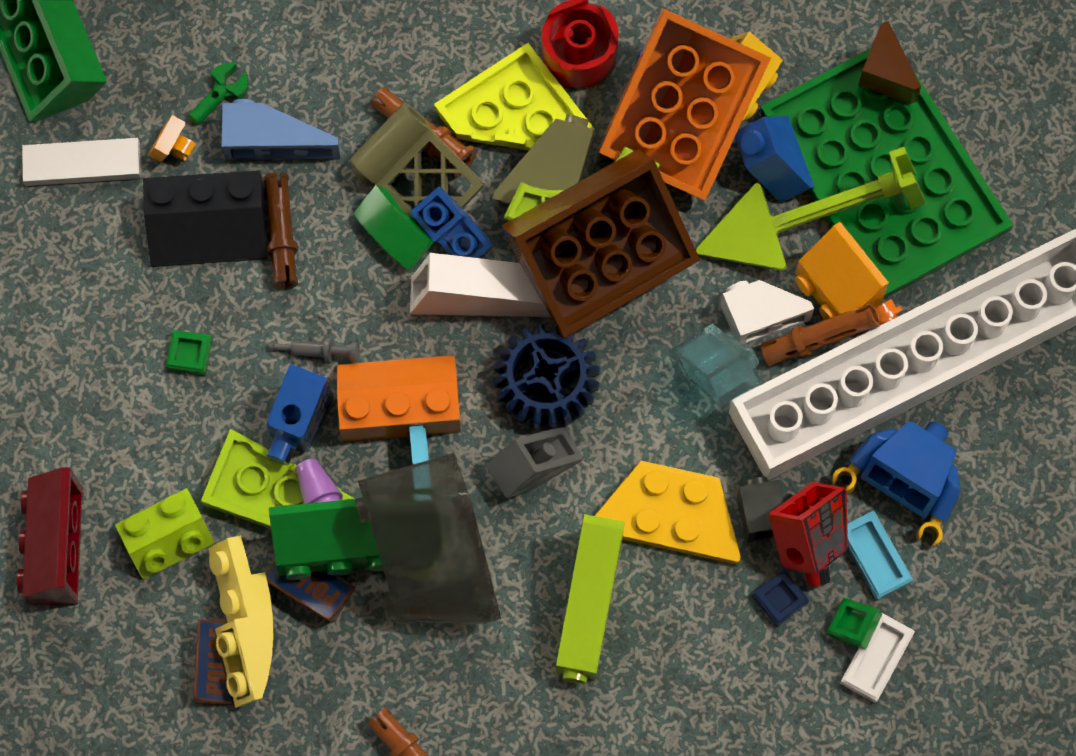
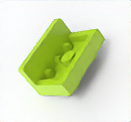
M187 488L115 524L133 563L143 579L214 544V539Z

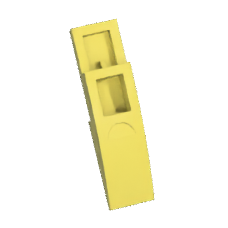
M241 536L226 538L208 548L210 569L216 576L220 592V607L226 615L228 622L215 629L217 636L216 647L219 655L223 658L227 674V689L233 697L235 708L242 707L263 697L268 681L273 648V614L266 574L263 572L251 575Z

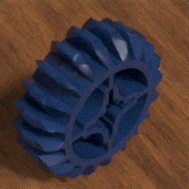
M540 323L537 325V334L532 335L531 331L525 327L522 329L523 341L515 336H511L509 344L512 349L501 348L499 350V356L504 361L494 363V371L501 375L493 378L494 387L503 389L497 393V399L499 402L509 401L506 405V412L508 414H513L520 409L518 422L524 424L529 416H532L533 428L539 429L541 419H548L549 428L555 429L556 418L561 417L563 423L568 426L571 424V411L576 416L582 417L585 414L582 404L592 405L594 403V396L590 392L599 390V382L593 378L600 375V367L592 364L596 360V354L594 351L584 352L587 347L585 338L573 343L575 333L564 338L560 335L556 325L552 327V333H545V327ZM543 350L560 352L569 359L566 357L559 359L550 358ZM527 355H530L533 368L523 375L522 380L515 382L513 377L518 364ZM540 365L548 375H553V388L545 377L540 378ZM578 370L580 378L576 388L569 396L563 398L560 384L570 378V373ZM526 393L528 396L536 393L543 394L550 403L536 402L523 394Z

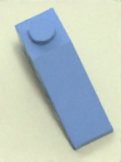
M237 99L232 103H222L221 147L225 160L341 159L339 139L329 133L263 103H255L253 100Z

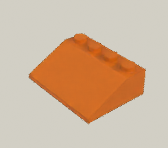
M661 8L597 149L598 152L617 160L624 147L633 151L638 149L660 164L658 170L665 183L702 200H706L771 57Z

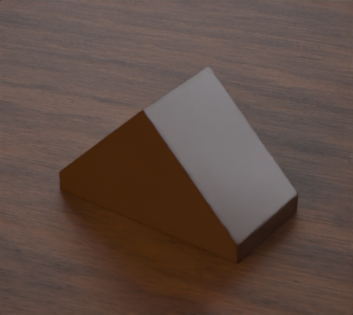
M886 21L880 25L862 70L858 86L910 105L917 101L921 85L889 21Z

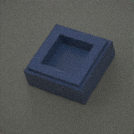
M785 570L781 571L752 594L754 600L776 627H779L809 603V599Z

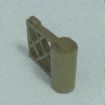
M405 102L351 158L354 164L351 170L360 181L366 185L373 182L378 186L385 187L402 210L412 215L410 211L414 208L407 201H415L416 207L427 197L422 196L421 173H441V188L447 194L448 173H461L472 186L462 196L450 197L457 201L456 203L462 209L486 185L432 130L427 120L416 109ZM430 143L441 152V169H421V152ZM414 160V169H406ZM448 160L456 169H448ZM401 173H414V196H401L391 186L392 182Z

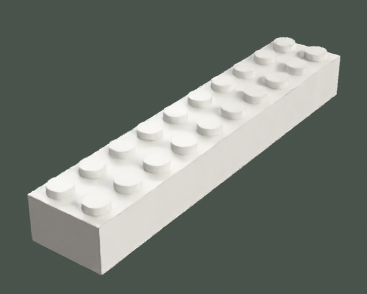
M1076 229L732 399L729 415L763 476L770 480L1076 326Z

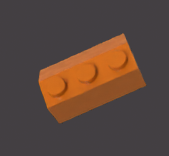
M455 355L337 365L339 430L343 442L410 437L409 427L423 425V428H426V435L461 432Z

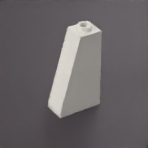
M429 253L411 277L410 314L551 317L520 263Z

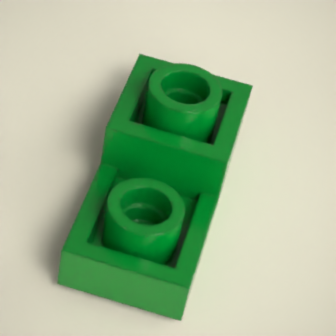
M375 185L353 213L368 233L396 261L408 270L413 269L434 243L416 219L402 210L385 187Z

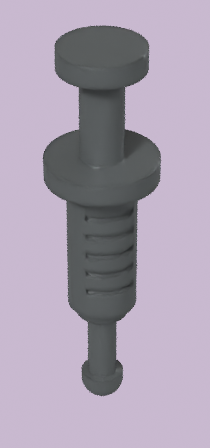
M329 337L326 338L325 342L294 340L291 344H275V342H270L267 345L268 350L271 352L275 350L290 351V354H293V356L324 358L325 363H332L333 356H349L352 362H357L360 353L358 342H352L351 347L334 346V339Z

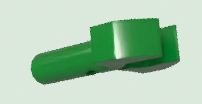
M236 63L218 65L210 73L211 79L215 81L214 89L189 113L190 120L194 124L199 125L224 99H243L247 95L249 87L247 72L236 83L226 85L227 78L232 76L238 69Z

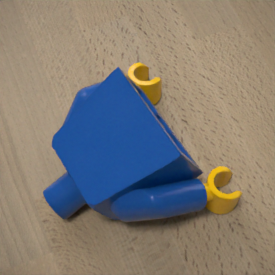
M907 422L899 430L890 428L870 434L849 459L851 462L849 467L837 469L832 479L834 485L843 475L851 477L852 482L846 487L847 494H851L857 487V474L863 471L860 478L924 519H926L928 514L932 515L930 521L921 525L916 532V539L919 541L925 528L933 529L936 537L931 547L942 540L943 532L940 526L943 521H948L961 492L958 468L952 464L956 451L952 446L944 442L948 437V432L938 422H929L924 429L913 422Z

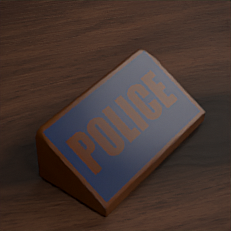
M276 562L265 573L269 584L326 620L333 622L336 621L356 588L338 575H328L327 571L311 572L309 578L290 580L286 578V575L279 576Z
M198 619L194 701L197 705H235L233 697L227 689V674L223 658L219 655L216 647L217 636L215 629L228 622Z

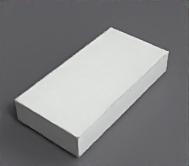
M883 614L867 649H858L840 684L876 703L915 631Z

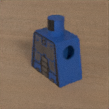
M289 365L266 424L271 437L274 438L267 453L268 458L277 463L289 465L296 448L309 451L334 398L328 378L298 366ZM298 421L296 424L290 425L292 422Z

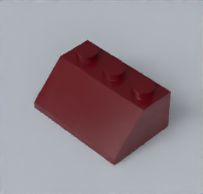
M61 467L28 478V491H22L21 512L22 515H26V530H20L19 552L24 554V569H18L17 591L22 593V597L29 605H78L83 487L70 467Z

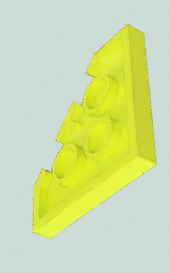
M526 43L434 104V110L452 131L456 139L522 150H530L556 118L565 121L566 114L587 119L529 43ZM588 122L587 127L594 129L590 122Z

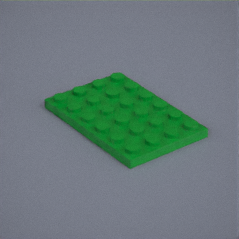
M870 48L760 106L759 113L762 117H789L815 187L809 190L815 202L878 180V176L893 171L889 152L905 147L917 175L915 179L924 196L925 205L911 209L903 193L886 199L882 196L825 216L831 228L838 222L842 223L889 282L883 297L884 300L1012 230L1014 225L918 77L921 89L917 101L910 105L858 86L862 70L871 50Z

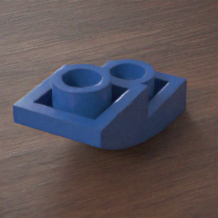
M437 187L410 211L434 242H439L449 255L481 259L495 247L479 226L441 187Z

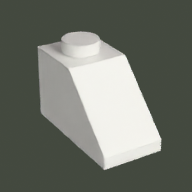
M760 280L750 284L748 281H740L729 286L726 289V293L722 295L720 305L738 347L811 321L814 311L811 301Z

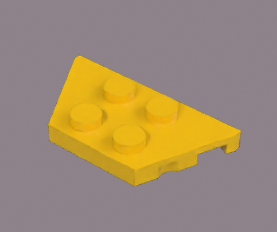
M640 461L595 515L625 522L623 540L739 565L741 556L720 478Z

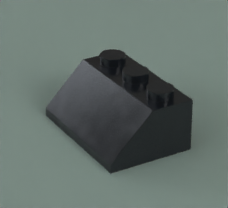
M260 170L143 178L144 219L151 267L268 259L265 186Z

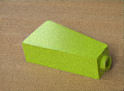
M584 514L556 662V673L563 674L562 679L564 681L575 684H586L587 679L596 681L625 525L623 521Z

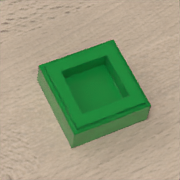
M173 330L166 363L167 371L206 376L213 341L212 335Z
M843 597L827 630V634L835 640L866 650L883 614L878 608Z

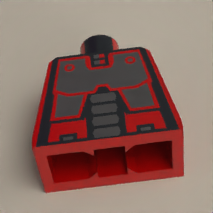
M812 482L768 515L781 564L787 569L805 572L808 585L822 586L830 582L829 564L843 555L848 548L847 491L843 487Z

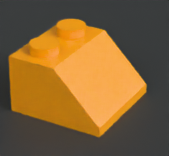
M841 222L835 224L798 261L795 271L797 275L795 281L798 287L806 296L812 295L820 304L819 312L824 320L858 309L868 303H872L877 308L881 305L889 284Z

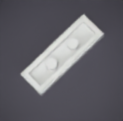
M138 138L22 145L23 183L25 186L141 179L140 142Z

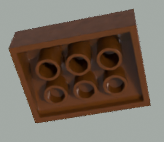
M638 149L501 226L520 265L564 338L700 261L654 159Z

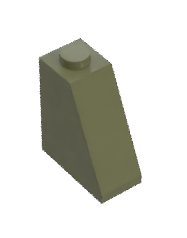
M566 114L565 121L556 118L495 190L493 199L511 203L521 182L532 187L547 190H565L580 182L595 133L594 129L587 127L589 120Z

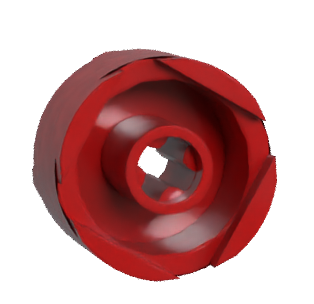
M567 0L551 10L542 29L541 54L543 63L560 85L565 88L590 87L603 81L614 70L617 60L619 36L614 16L607 8L602 5L599 7L588 3V0Z

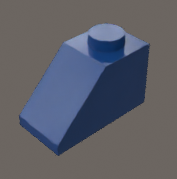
M788 116L762 117L737 131L735 140L746 169L780 203L815 188Z

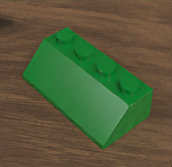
M0 0V52L29 123L37 122L87 102L107 83L73 0Z
M434 490L269 507L276 567L279 576L286 575V578L290 580L306 579L311 576V572L327 571L328 575L334 576L351 573L352 568L367 566L370 571H384L391 569L392 564L408 562L411 567H423L433 564L434 559H441Z

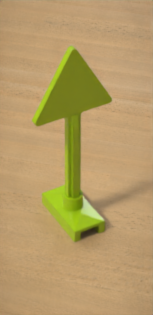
M901 147L889 152L893 171L878 176V180L776 216H771L761 185L759 183L754 184L696 248V252L699 256L784 271L787 269V264L778 239L780 232L882 196L886 199L903 193L911 209L925 205L926 202L915 179L917 175L905 147Z

